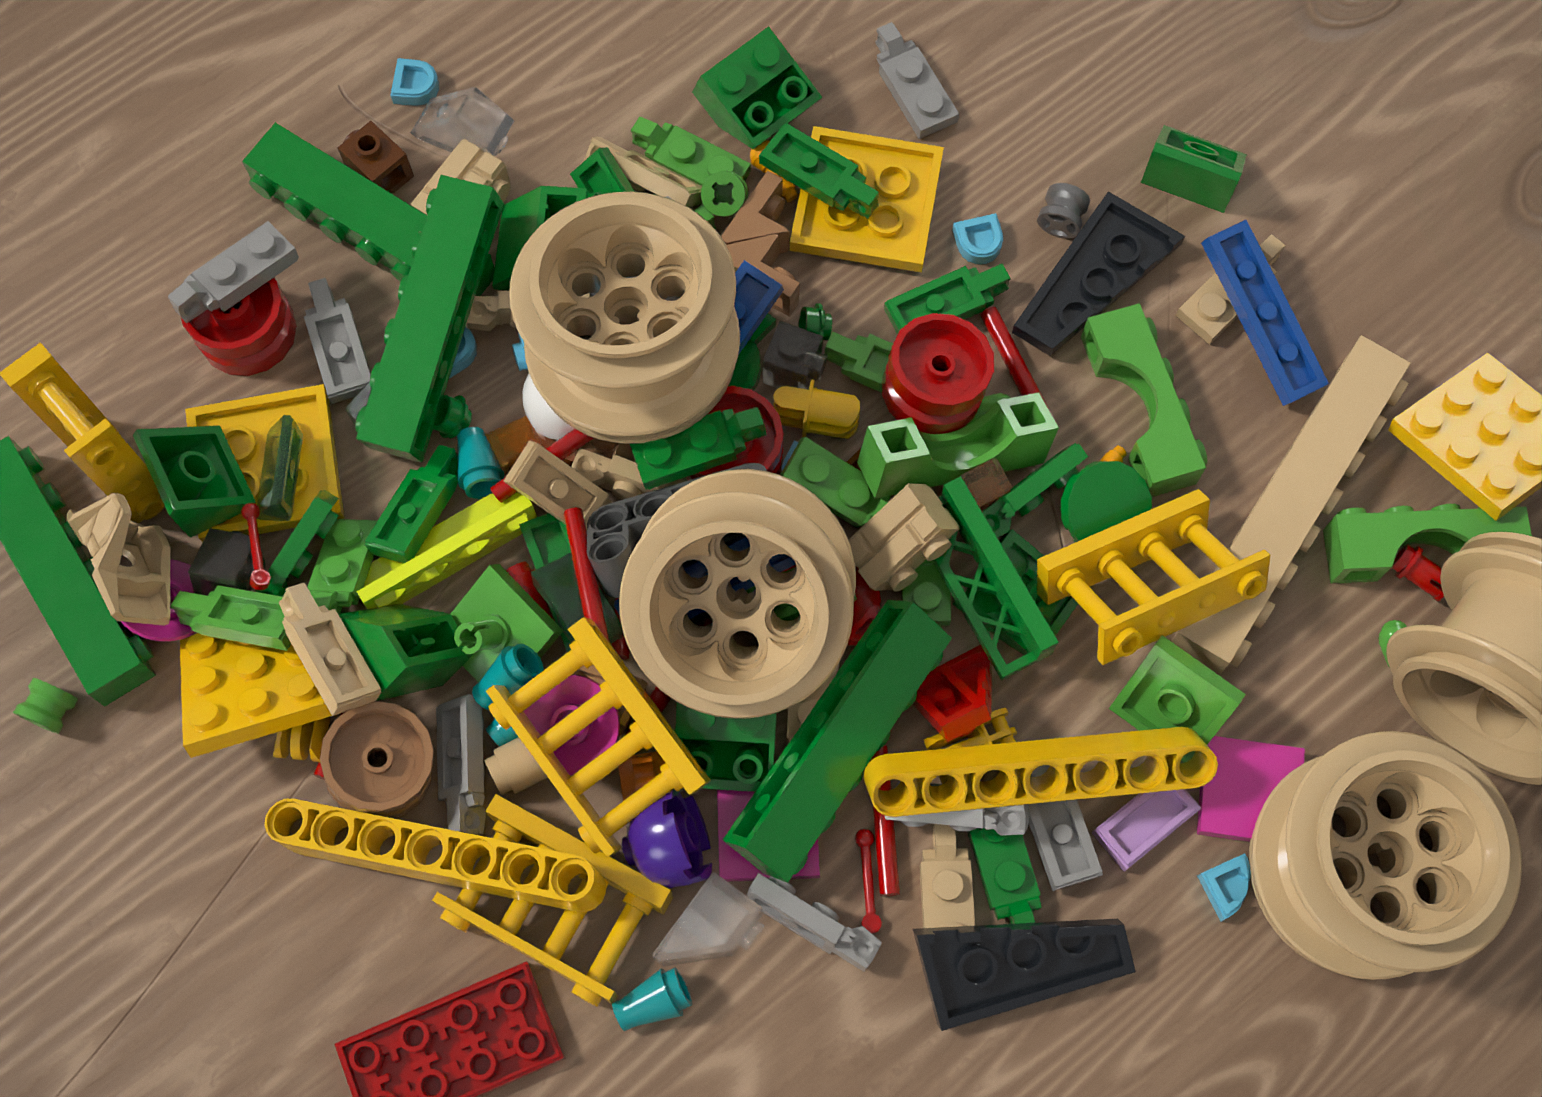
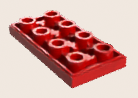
M528 961L334 1044L352 1097H480L566 1059Z

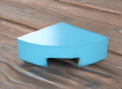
M1245 853L1197 876L1220 922L1236 913L1247 895L1251 870Z

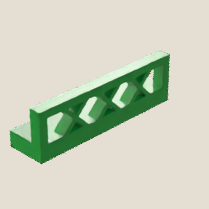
M960 476L944 484L942 495L938 498L943 503L942 506L949 511L958 523L959 530L949 539L952 545L947 550L946 556L941 555L932 561L1002 681L1052 655L1059 642L962 477ZM958 532L965 543L955 541ZM952 550L970 554L974 557L978 564L974 580L953 573L949 566ZM981 573L984 574L989 584L979 581ZM961 586L971 588L969 598ZM976 590L995 595L1002 605L998 621L977 614L972 606ZM1005 614H1007L1013 625L1003 623ZM985 627L995 630L993 639ZM1000 632L1020 637L1029 653L1006 664L996 647Z

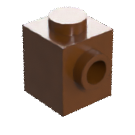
M369 121L361 129L352 131L345 138L344 142L337 147L344 165L391 194L395 193L414 177L407 154L372 121Z

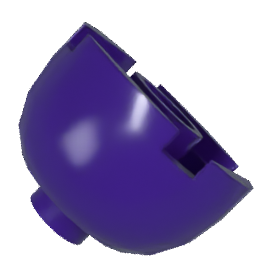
M684 788L678 792L675 789L671 790L627 824V836H624L621 842L624 857L630 866L636 865L640 873L647 879L668 888L691 885L707 880L712 872V863L703 865L702 851L711 849L706 825L694 797L683 798L680 794Z

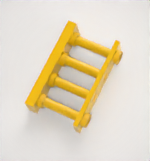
M41 342L0 372V376L67 446L64 449L65 453L107 496L112 493L125 496L131 508L132 515L130 520L140 523L143 520L156 516L162 511L165 505L146 464Z
M1197 489L1037 559V594L1047 605L1067 596H1072L1099 625L1097 659L1102 665H1105L1122 656L1133 654L1138 649L1159 640L1162 635L1166 637L1237 603L1253 599L1261 592L1266 591L1271 555L1264 549L1239 560L1207 530L1210 499ZM1193 542L1220 570L1199 578L1171 550ZM1148 560H1153L1180 588L1158 597L1130 568ZM1108 578H1113L1139 606L1117 616L1090 586Z
M583 617L568 628V631L575 639V641L569 644L571 648L569 652L512 695L502 685H493L486 690V693L493 701L488 706L493 717L505 730L510 727L513 728L582 823V826L578 828V832L583 841L595 854L601 850L607 858L622 848L613 834L632 821L643 810L673 789L678 792L684 788L691 795L711 780L594 621ZM594 665L605 680L599 685L601 691L544 734L540 735L523 711L582 666L588 669ZM613 706L617 710L624 706L635 721L629 726L631 732L574 775L570 776L553 752ZM654 746L665 761V764L660 767L661 773L600 818L583 793L643 747L648 751Z
M495 794L485 811L496 822L492 828L496 832L493 836L494 839L519 843L523 837L538 845L539 848L581 856L587 859L602 874L606 882V888L610 885L626 894L622 900L626 905L586 975L563 963L560 959L587 912L565 909L542 950L516 936L535 904L532 902L514 899L500 924L496 925L473 912L483 892L463 888L455 901L437 892L432 901L444 909L439 918L465 933L469 926L472 925L575 983L571 993L595 1007H598L602 999L612 1004L617 1000L618 995L615 991L604 986L606 980L643 914L649 916L653 909L664 915L673 899L671 890L660 884L653 883L641 873L610 856L606 858L601 851L595 854L586 843ZM490 854L481 856L473 870L474 875L480 874L487 869L490 863ZM538 864L533 865L523 884H528L536 878L539 872ZM581 873L578 876L582 881L575 894L585 888L588 882L587 873Z

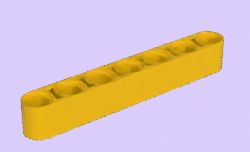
M1173 727L884 754L875 757L868 763L864 771V781L876 810L885 816L898 817L1197 788L1206 785L1213 779L1217 772L1218 762L1213 751L1196 731L1188 727ZM1195 751L1194 756L1189 761L1180 763L1184 755ZM1147 756L1144 763L1140 766L1130 768L1138 757ZM1098 761L1092 770L1081 772L1083 766L1088 762ZM1049 765L1047 771L1041 776L1030 777L1032 772L1039 766ZM1000 770L997 777L987 782L980 781L982 776L988 771ZM943 774L950 775L948 781L943 785L930 786L932 780L937 776ZM888 780H900L899 785L893 790L881 791L879 789Z
M283 799L276 802L269 809L265 817L264 825L266 833L270 838L299 855L576 912H588L595 909L602 903L606 895V882L602 874L587 859L574 854L298 799ZM303 818L300 829L295 834L289 836L292 824L297 819ZM348 826L349 830L346 839L342 843L334 845L337 833ZM395 836L393 848L388 853L380 855L382 843L387 838ZM442 845L443 849L440 858L435 863L427 865L426 858L429 851L435 846ZM485 854H490V863L487 869L480 874L474 875L473 866L476 860ZM538 864L539 872L536 878L528 884H521L520 877L523 870L529 865ZM587 873L588 882L585 888L577 894H569L568 885L571 879L578 874Z

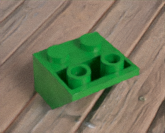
M769 26L702 74L692 91L719 128L753 150L776 134L784 123L789 124L822 99L821 94Z
M540 186L504 204L501 213L492 284L494 290H510L514 265L530 236L540 225L563 208L589 198L587 188Z
M395 604L338 614L381 688V694L376 701L441 687L473 655L462 651L465 646L458 647L456 645L454 635L458 625L449 613Z
M677 702L675 732L711 780L702 788L756 792L774 765L777 713L746 719L724 718L698 712Z

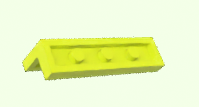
M516 492L502 503L491 493L434 526L416 556L410 561L401 563L383 557L373 561L364 587L356 592L367 609L403 604L521 535L522 531L519 524L537 518L533 504L519 492Z

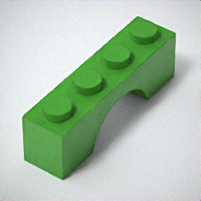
M1140 303L1088 317L1081 340L1095 376L1114 379L1128 385L1141 397L1148 412L1149 429L1135 442L1128 457L1131 467L1144 478L1152 497L1196 485L1206 469V450L1199 439L1195 440L1190 429L1191 417L1188 405L1183 398L1178 399L1173 387V369L1169 360L1166 357H1161L1156 344L1158 336L1153 320L1150 317H1145Z
M1040 393L998 400L988 412L975 422L945 434H927L919 431L912 417L870 425L867 427L857 463L874 498L877 499L898 494L908 483L926 484L929 487L946 484L960 476L963 480L1043 464L1059 427Z
M1443 504L1428 511H1414L1411 506H1396L1379 513H1367L1364 508L1341 510L1323 529L1330 583L1377 582L1392 568L1397 551L1407 544L1433 545L1453 555L1459 552L1463 545L1472 537L1488 532H1512L1532 536L1527 507H1515L1497 521L1480 507L1477 509H1461L1458 504Z

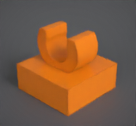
M657 751L633 755L618 766L623 801L661 773L660 767L665 764V761Z

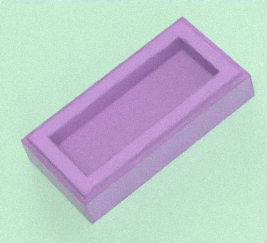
M1186 789L1139 793L1098 826L1092 834L1119 867L1126 871L1196 814L1201 807Z

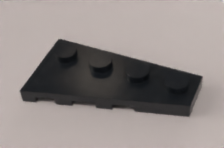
M1108 191L1013 326L1012 334L1051 356L1085 327L1088 317L1101 314L1180 247L1185 236Z
M1118 918L912 929L934 1014L941 1031L1136 972L1125 926Z

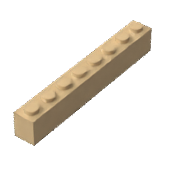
M1362 335L1359 337L1228 548L1239 560L1264 549L1271 555L1266 591L1261 592L1253 599L1244 600L1177 631L1171 642L1218 675L1229 664L1236 668L1239 666L1252 645L1251 642L1245 639L1251 627L1254 625L1261 629L1275 607V604L1268 600L1274 589L1277 587L1284 590L1297 571L1298 566L1291 561L1298 549L1305 553L1308 551L1321 528L1314 525L1321 512L1329 515L1342 496L1343 491L1336 487L1342 476L1344 475L1351 479L1363 461L1365 454L1358 451L1365 439L1370 442L1374 441L1387 421V418L1380 415L1386 403L1394 407L1409 383L1401 378L1409 367L1410 362Z

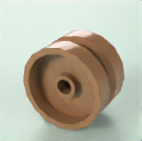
M374 701L348 710L334 720L323 738L320 763L328 794L339 808L394 819L403 817L420 804L430 787L434 750L429 732L418 717L395 703ZM376 756L386 757V763L382 767H373L368 763V760L375 762Z

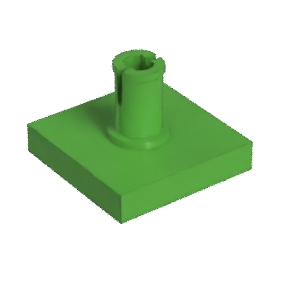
M500 564L489 565L451 612L453 619L458 625L454 635L456 645L458 647L465 646L462 651L466 654H473L463 667L477 682L483 678L505 647L525 644L532 648L541 659L563 632L557 623Z
M1162 635L1109 709L1139 731L1188 727L1196 731L1202 740L1208 744L1246 694ZM1195 751L1184 755L1181 761L1183 763L1189 761L1194 756Z

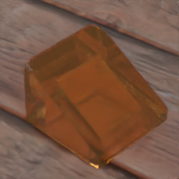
M527 416L485 434L504 471V475L509 473L529 441L536 442L543 447L538 434Z
M991 459L960 475L979 507L1010 492V488H1012L997 459Z

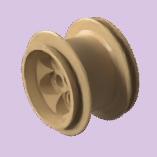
M642 192L606 193L583 199L563 208L540 225L523 246L514 265L510 281L509 297L511 312L519 335L524 341L525 360L533 384L549 407L564 422L574 429L600 440L625 444L645 443L660 438L664 439L684 431L700 421L719 402L731 381L740 347L739 322L734 308L736 276L734 264L725 242L712 225L701 215L675 200L659 195ZM587 293H595L594 296L589 298L581 297ZM671 296L680 297L678 300L674 301L664 300L667 297ZM583 335H591V336H592V337L589 338L588 340H585V339L580 338V336H583Z
M736 469L710 474L692 481L676 491L657 509L628 559L622 577L619 597L620 619L627 645L637 664L651 682L673 700L698 712L716 717L746 719L762 717L790 708L815 692L827 680L841 660L848 644L852 629L853 602L856 588V571L851 546L843 528L830 509L815 494L789 478L762 470ZM727 533H742L748 538L750 547L743 551H734L725 544L723 536ZM777 554H785L795 561L796 567L790 572L781 573L771 567L769 559ZM692 559L701 561L708 569V575L702 578L689 576L683 569V562ZM734 577H738L742 582L750 579L756 589L749 594L743 588L735 591L731 587L730 580ZM787 603L796 607L800 615L794 620L785 621L778 618L773 609L779 604ZM692 609L705 610L710 614L713 622L706 626H698L689 619L687 612ZM742 630L749 631L755 635L758 643L751 647H742L735 642L732 635Z
M1488 532L1468 540L1459 552L1448 558L1442 567L1440 576L1441 587L1444 597L1452 610L1441 626L1413 625L1399 629L1390 637L1387 643V660L1393 674L1394 689L1400 702L1410 716L1434 739L1456 749L1478 767L1495 775L1516 782L1542 785V539L1512 532Z
M1386 731L1352 738L1339 744L1325 755L1300 765L1283 778L1270 793L1256 820L1249 846L1251 882L1258 904L1274 931L1289 947L1306 960L1332 972L1353 978L1377 980L1401 977L1413 972L1445 969L1457 965L1483 950L1503 929L1517 901L1522 876V852L1516 824L1507 803L1491 779L1475 763L1456 749L1427 736L1408 732ZM1377 796L1383 797L1389 803L1391 808L1390 818L1384 817L1379 812L1376 803ZM1333 813L1339 815L1345 822L1346 834L1344 837L1338 835L1332 828ZM1421 828L1426 830L1432 838L1433 845L1431 851L1424 848L1420 842L1419 831ZM1375 853L1378 855L1380 868L1378 866L1372 867L1368 855ZM1335 866H1336V867L1340 870V872L1342 873L1343 883L1341 882V880H1340V878H1339V876H1338V874H1337V871H1336V869H1335ZM1418 879L1424 881L1429 888L1430 899L1428 903L1423 901L1417 893L1416 883ZM1372 897L1377 898L1384 906L1385 916L1382 922L1371 912L1370 902Z

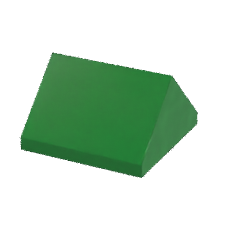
M1164 125L1152 150L1141 183L1224 213L1242 175L1247 154Z
M220 425L136 429L134 432V440L169 516L190 538L241 514V509L246 503L256 504Z

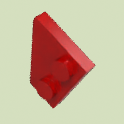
M981 645L929 672L918 688L917 697L912 704L947 742L957 737L966 736L973 732L976 727L991 720L992 664Z

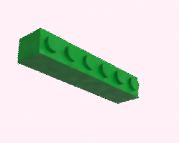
M275 122L242 161L251 178L249 180L250 186L266 199L270 200L274 196L282 201L285 208L299 220L306 221L309 218L319 224L321 231L331 240L337 243H341L344 240L355 247L358 255L368 263L377 265L380 262L391 269L392 275L401 282L404 275H409L414 259L412 256L413 241L419 231H423L427 215ZM489 253L475 296H481L493 281L495 267Z
M440 175L437 188H433L428 195L426 202V213L428 216L423 231H419L413 241L412 256L414 259L409 275H404L399 285L398 299L400 303L395 318H391L385 328L384 343L386 346L381 362H377L371 372L370 387L372 390L367 406H363L360 409L356 419V432L358 433L356 439L372 450L423 463L504 206V202L493 187Z
M7 436L0 440V541L87 694L103 706H107L156 676L148 660L154 657V654L143 637L137 634L132 635L131 631L121 621H116L111 616L92 577L95 569L91 561L93 557L87 558L81 547L83 544L68 521L66 522L60 511L61 508L66 506L63 498L51 482L44 484L38 474L45 470L36 453L30 446L22 449L14 440Z
M887 600L729 829L723 841L763 874L788 883L792 876L797 874L806 864L808 852L820 834L825 832L834 822L836 811L847 794L859 785L863 777V770L875 752L879 751L887 743L890 737V730L902 712L914 703L918 688L928 673L940 664L943 658V651L952 637L914 602Z

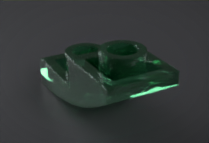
M569 553L532 571L531 577L533 586L555 612L559 627L572 643L575 639L568 631V628L583 618L584 614L572 554ZM599 588L609 643L611 644L624 637L622 624Z

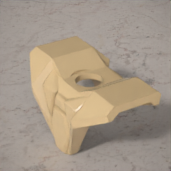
M112 493L78 512L70 509L67 513L68 523L80 542L88 547L93 557L91 561L95 569L92 577L111 616L116 621L154 625L169 624L171 546L161 526L151 525L146 527L130 520L132 515L131 508L125 496L118 493ZM123 555L128 558L133 566L119 565L121 556Z

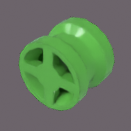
M719 171L711 174L706 178L701 188L703 205L712 214L722 217L738 213L749 195L748 186L743 177L732 171Z
M32 678L28 685L29 696L25 702L19 703L13 713L24 720L59 735L63 727L62 717L66 710L74 708L78 698L47 682Z

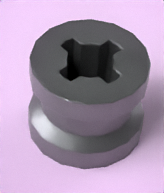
M1067 183L1053 184L1048 188L1045 197L1047 206L1040 210L1037 223L1050 235L1059 238H1074L1080 232L1082 226L1080 216L1087 212L1091 201L1090 197L1077 186Z

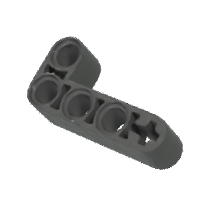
M748 463L723 470L754 469L767 471L765 466L759 463ZM699 478L613 502L598 508L591 514L587 522V555L605 594L613 598L620 597L622 577L628 559L641 539L651 517L671 495ZM727 533L725 536H723V538L738 533Z

